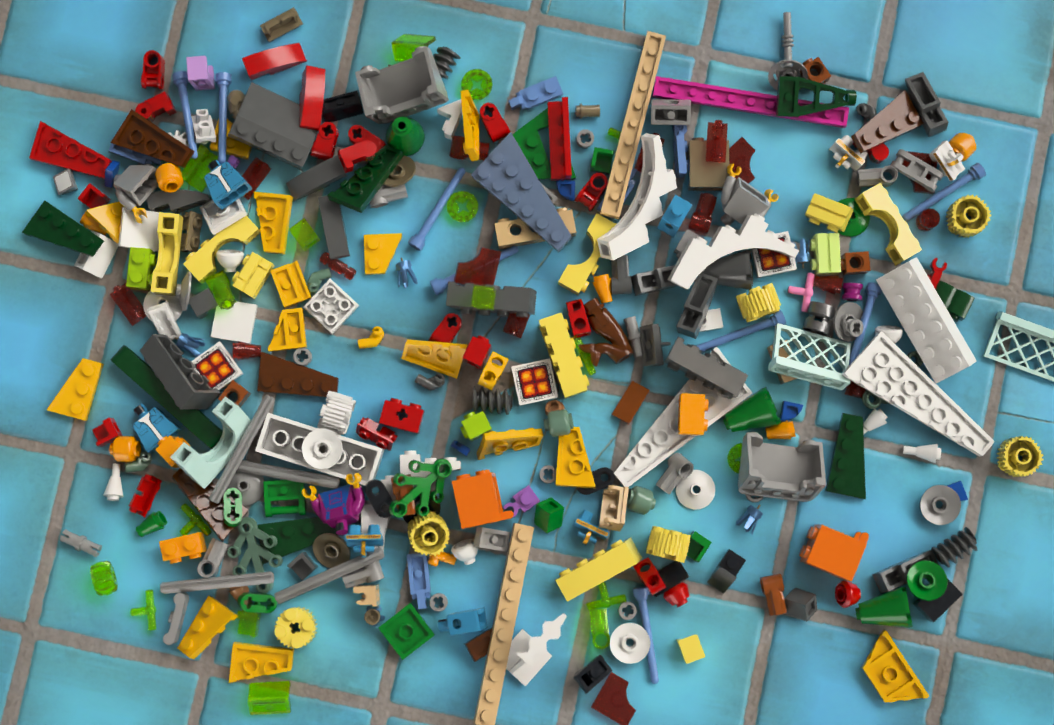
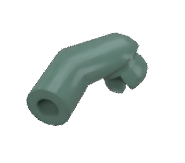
M323 269L311 274L307 282L310 292H317L322 280L332 277L330 269Z
M143 452L135 462L124 463L125 472L144 471L152 461L151 454Z

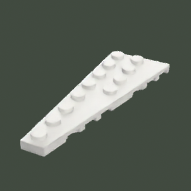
M882 331L877 333L842 373L847 379L979 457L983 456L995 442Z
M718 347L711 351L710 354L720 360V364L725 362L731 365ZM689 379L616 469L614 475L623 487H629L695 437L694 435H678L679 395L681 393L705 394V399H708V411H705L704 419L708 420L709 427L752 394L748 386L744 383L738 397L728 399L720 394V390L716 388L713 390L703 386L704 382L698 379L696 381Z

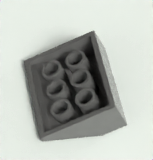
M251 82L228 133V137L301 169L305 164L318 131L299 127V104Z

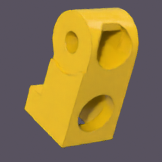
M492 352L478 384L492 391L503 374L509 359ZM492 360H499L502 366L493 363Z

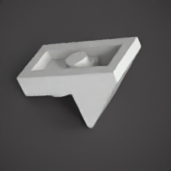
M461 99L437 109L439 115L449 118V120L446 119L442 130L444 131L445 138L450 140L453 139L463 115Z

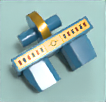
M583 510L573 523V526L587 532L579 530L577 535L584 539L582 544L585 546L588 541L596 544L597 538L591 536V534L606 540L610 533L608 532L609 529L600 528L599 522L597 526L590 524L593 514L587 510Z
M350 525L348 534H345L347 547H354V552H361L362 558L367 557V552H374V546H383V536L379 525H369L368 534H361L360 525Z

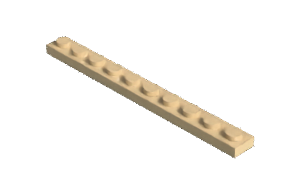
M647 31L600 215L615 219L620 218L666 35Z
M513 523L473 722L477 725H495L534 531L532 526Z

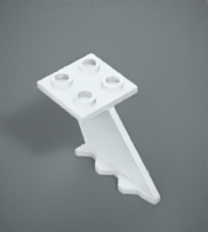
M564 613L554 621H545L541 636L531 637L522 629L512 640L506 669L524 686L532 680L552 657L547 651L546 642L549 639H558L561 636L560 626L567 617Z

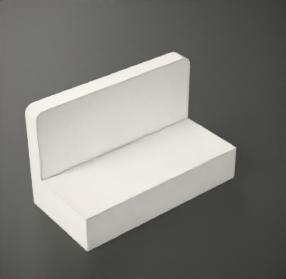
M91 231L104 240V242L93 257L80 253L74 266L99 278H103L118 248V244L100 233Z

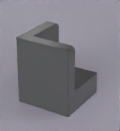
M209 288L189 299L192 309L200 319L207 316L206 312L218 306L213 292Z
M306 552L300 553L287 565L289 569H293L301 580H304L318 567Z
M794 588L784 598L787 615L808 621L817 611L816 594Z

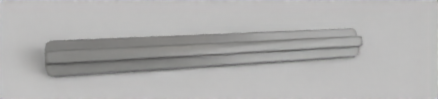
M267 394L264 396L209 497L212 502L218 504L275 401L272 396Z
M242 460L237 469L239 472L334 489L339 488L340 485L339 477Z
M381 547L375 548L374 552H367L366 558H362L361 555L276 592L275 600L278 604L284 603L385 557Z
M260 572L162 582L160 584V592L170 594L270 584L274 582V573Z

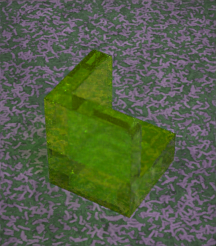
M305 218L289 229L304 251L320 241V238Z
M474 285L471 306L474 309L494 311L495 288Z
M238 610V634L257 637L261 613Z

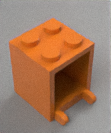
M486 469L477 471L476 476L472 477L470 474L456 476L457 480L452 481L462 529L513 518L514 513L512 511H503L495 473H490V470Z
M815 524L814 527H810L806 536L809 538L806 546H802L799 553L801 557L800 562L840 579L852 581L869 538L868 533L856 532L854 537H850L822 524Z

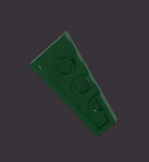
M385 145L375 154L373 160L368 161V164L364 167H359L354 172L355 175L348 181L345 179L339 184L340 188L335 192L331 191L327 195L328 199L362 213L403 158V152Z
M45 200L22 231L25 235L33 236L91 257L96 254L104 242L100 237Z
M842 413L826 491L866 499L863 417Z
M319 517L258 524V529L277 538V545L272 548L265 547L261 539H259L260 546L281 557L312 546L314 540L321 534L332 533L338 535L336 534V528L323 523ZM269 538L268 543L272 545L273 540ZM261 557L262 564H266L269 562L268 560Z

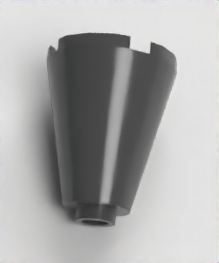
M745 250L719 258L708 265L701 273L718 278L717 285L751 290L753 289V267L750 262L752 260L751 251Z

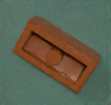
M632 381L612 415L629 425L650 390Z

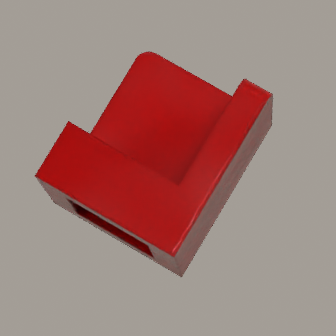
M90 183L78 197V200L89 208L107 205L111 200Z
M109 417L103 420L102 425L93 429V433L98 441L96 442L97 447H103L113 442L116 437L123 436L114 418Z

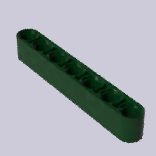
M123 345L110 360L204 444L213 449L219 442L223 431L199 409H180L177 407L174 399L165 390L160 379L155 376L153 369L131 349Z

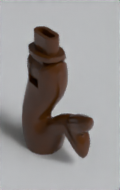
M597 298L585 303L584 308L587 311L586 315L592 329L612 343L578 345L580 350L590 354L592 364L597 367L601 354L609 356L615 364L621 363L632 356L634 352L625 333L613 315L604 307V304H600Z

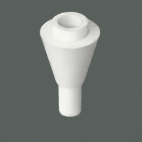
M873 409L864 421V434L887 424L885 420L888 417L881 409L878 411Z
M938 444L917 447L904 446L903 454L916 455L919 458L936 463V460L941 458V448H938Z
M114 463L112 466V476H110L103 494L109 501H119V498L124 497L120 477L121 464Z

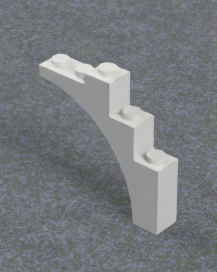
M646 133L641 136L643 165L640 183L629 209L621 220L609 232L597 239L602 258L615 260L649 243L648 230L645 224L663 215L662 203L659 197L677 188L674 171L666 168V160L663 155L662 142L659 135Z
M754 213V215L746 216L737 234L735 233L736 229L731 226H719L709 245H706L708 241L697 236L696 239L690 238L667 280L688 290L696 277L708 265L732 252L749 248H762L777 251L790 258H796L799 250L794 248V243L788 240H784V242L779 240L776 233L770 230L765 232L769 224L764 222V217Z
M404 451V455H400L401 474H411L412 477H427L431 473L428 471L414 473L408 469V464L411 460L421 462V455L416 454V451ZM457 457L445 458L450 462L452 471L461 470V461H457ZM425 458V462L421 463L434 464L437 458ZM417 463L413 465L414 470L417 468ZM443 465L440 466L439 472L443 470ZM387 475L384 480L380 481L385 485L392 500L395 501L396 497L393 495L391 477H394V475ZM366 500V504L361 511V534H368L369 525H379L383 536V546H374V549L381 547L384 552L385 534L391 516L388 518L378 516L370 501ZM383 505L382 511H387L389 506Z

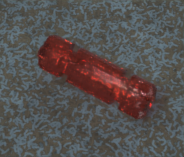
M327 252L321 255L319 261L324 265L328 264L329 268L341 275L344 274V277L349 280L355 277L356 270L352 267L348 268V265L339 259L330 260L329 253Z

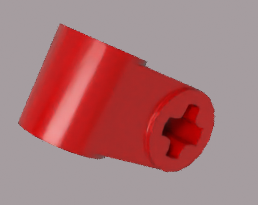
M150 50L143 57V72L141 75L143 89H147V87H158L159 90L164 89L165 60L157 51ZM158 57L157 64L150 65L151 59Z
M483 104L480 108V118L494 143L507 136L510 130L494 104ZM485 111L492 112V117L485 115Z
M324 122L319 127L311 151L312 157L326 161L334 156L339 131L333 123ZM331 128L333 134L329 133V135L327 136L325 131H329Z
M354 125L349 129L348 135L353 145L366 140L372 141L376 145V153L386 145L384 141L370 133L363 126ZM361 132V138L357 137L354 139V133L358 134Z
M602 173L594 174L581 189L574 201L582 203L591 212L607 188V177ZM595 179H602L604 185L597 188L593 182Z
M455 313L447 314L428 341L452 343L462 327L461 318ZM454 318H457V326L455 327L452 325L450 328V323L448 322V320H453Z

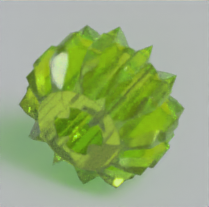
M100 561L91 565L90 574L96 593L99 596L116 592L118 583L112 564L109 561Z

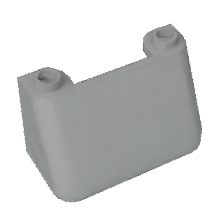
M427 46L415 48L412 58L380 70L368 65L355 72L365 116L378 124H386L398 117L410 116L444 104L449 100L431 49Z
M747 432L744 435L738 478V491L741 494L808 502L815 499L826 486L822 442H815L809 439L803 441L798 447L763 443V437L757 432Z

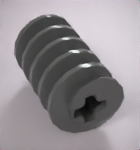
M438 47V54H433L441 78L448 79L449 77L445 72L452 73V69L449 66H456L457 64L453 59L460 60L461 57L450 48Z
M474 386L473 409L477 412L479 406H481V410L485 412L487 407H489L490 413H493L494 409L497 408L498 414H501L502 410L505 409L506 415H509L512 409L514 390L508 395L507 389L503 391V394H500L499 388H497L493 394L489 389L485 393L483 387L477 392Z
M967 527L964 528V532L958 531V536L951 535V540L945 539L944 544L938 543L937 548H931L936 559L941 564L949 568V560L956 564V556L964 559L962 552L971 555L969 548L977 551L976 539Z

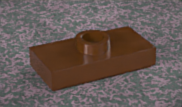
M492 628L464 643L474 662L487 655Z

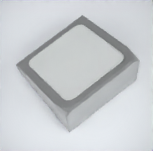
M66 169L53 176L58 195L78 190L73 172L70 169Z

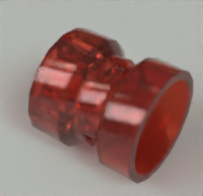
M926 209L916 218V225L922 231H930L940 222V215L934 209Z

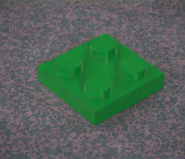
M412 603L378 627L402 660L435 635Z

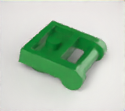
M290 480L263 481L266 517L295 513L306 515V499L302 495L305 483ZM299 500V505L272 507V501Z

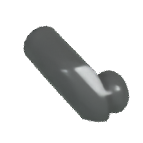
M861 103L856 108L857 113L868 119V122L877 115L875 108L866 103Z
M419 374L415 383L428 390H434L444 385L445 377L442 374H436V376L428 379Z

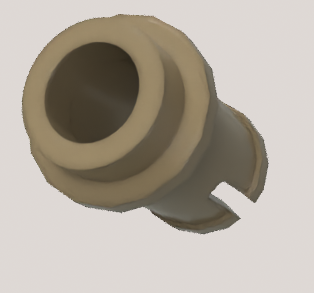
M580 103L575 106V115L580 119L582 117H600V105H582Z

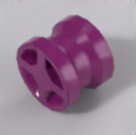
M843 283L844 294L842 295V300H862L860 290L863 289V284Z

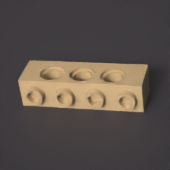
M567 208L557 209L571 236H576L573 211ZM518 217L515 220L503 218L499 219L498 223H494L499 250L545 241L536 232H532L529 226ZM513 227H518L521 229V233L514 236L510 233V230Z

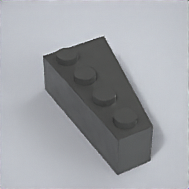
M448 281L446 305L460 311V314L471 315L472 312H478V315L490 316V313H497V316L509 317V314H516V317L528 318V315H535L537 291L532 288L504 286L501 289L500 286L487 284L485 288H482L481 285H475L474 283H465V287L456 284V282Z
M152 334L139 350L144 356V360L153 369L155 376L160 379L165 390L171 395L176 406L180 409H208L221 394L217 388L213 390L207 384L209 380L205 375L201 377L194 370L196 366L192 361L182 357L183 352L167 335Z
M678 336L664 361L668 364L667 367L675 372L681 370L686 373L685 377L693 381L698 379L704 382L703 386L713 390L716 388L720 390V394L728 399L738 397L748 375L725 362L720 364V360L711 354H701L700 348L693 344H683L684 339Z

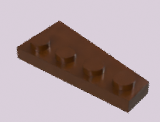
M132 109L110 142L185 168L195 152Z
M261 352L258 392L327 397L329 391L338 393L339 378Z

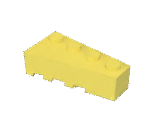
M561 312L539 320L538 325L564 399L586 392L587 386H590L586 374L582 375L580 368L583 367L580 356L576 357L574 351L576 344L573 337L570 338L568 330L570 328L567 319L563 318Z
M630 537L623 542L620 539L610 545L611 549L607 551L602 549L593 554L595 558L589 561L584 559L576 564L577 568L573 570L567 568L560 572V577L555 581L566 601L568 602L636 565L642 559V556L632 538Z

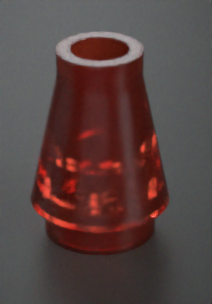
M815 275L813 287L834 295L835 293L840 294L843 278H839V276Z
M241 341L233 343V359L244 360L261 357V345Z

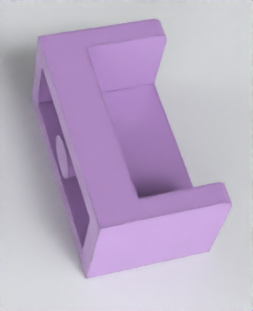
M186 57L188 81L196 91L215 89L214 68L212 65H207V57Z

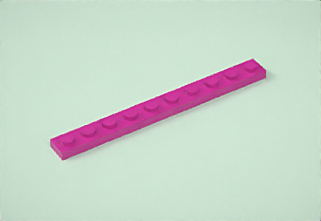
M659 76L655 78L652 96L662 99L691 100L693 104L846 128L849 107L842 106L798 117L776 116V95ZM798 99L800 106L809 105L813 102Z

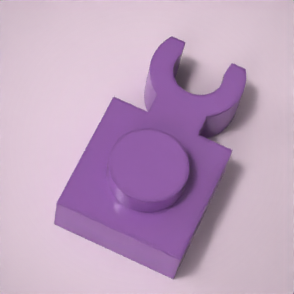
M528 485L513 496L516 502L507 503L503 508L513 507V517H515L520 508L525 513L539 503L540 500Z

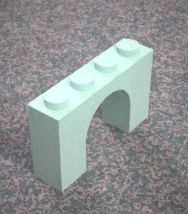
M226 396L212 410L223 426L222 436L216 446L204 454H199L184 442L170 457L193 481L204 489L230 461L251 422L242 409Z

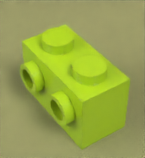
M130 247L126 287L131 290H151L152 274L157 261L153 250Z
M473 411L465 415V420L461 421L463 426L460 429L465 439L470 438L471 442L482 437L484 433L493 431L483 411L477 414Z

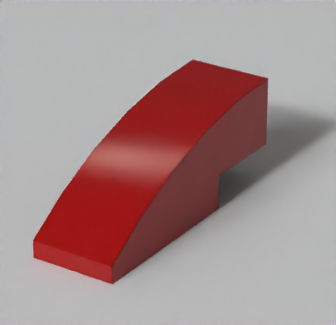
M300 43L275 47L242 58L251 80L269 73L273 75L307 62Z
M306 65L302 73L299 127L319 131L325 91V69Z

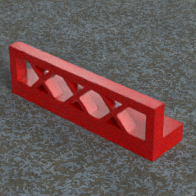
M562 97V101L547 103L551 181L571 180L572 176L568 97Z

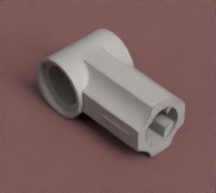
M889 165L884 168L857 170L858 187H870L879 183L883 187H888L898 177L897 169ZM883 173H890L892 180H886L883 177Z
M383 184L370 201L371 208L387 205L388 202L408 198L405 184L396 187H389Z
M674 453L669 458V467L656 483L667 494L673 491L682 478L690 476L693 472V464L681 453Z
M212 538L202 561L197 567L200 576L211 578L218 574L219 566L229 547L228 544ZM210 563L213 570L210 574L206 575L204 567Z
M378 560L342 576L347 589L362 583H371L383 579L384 575Z

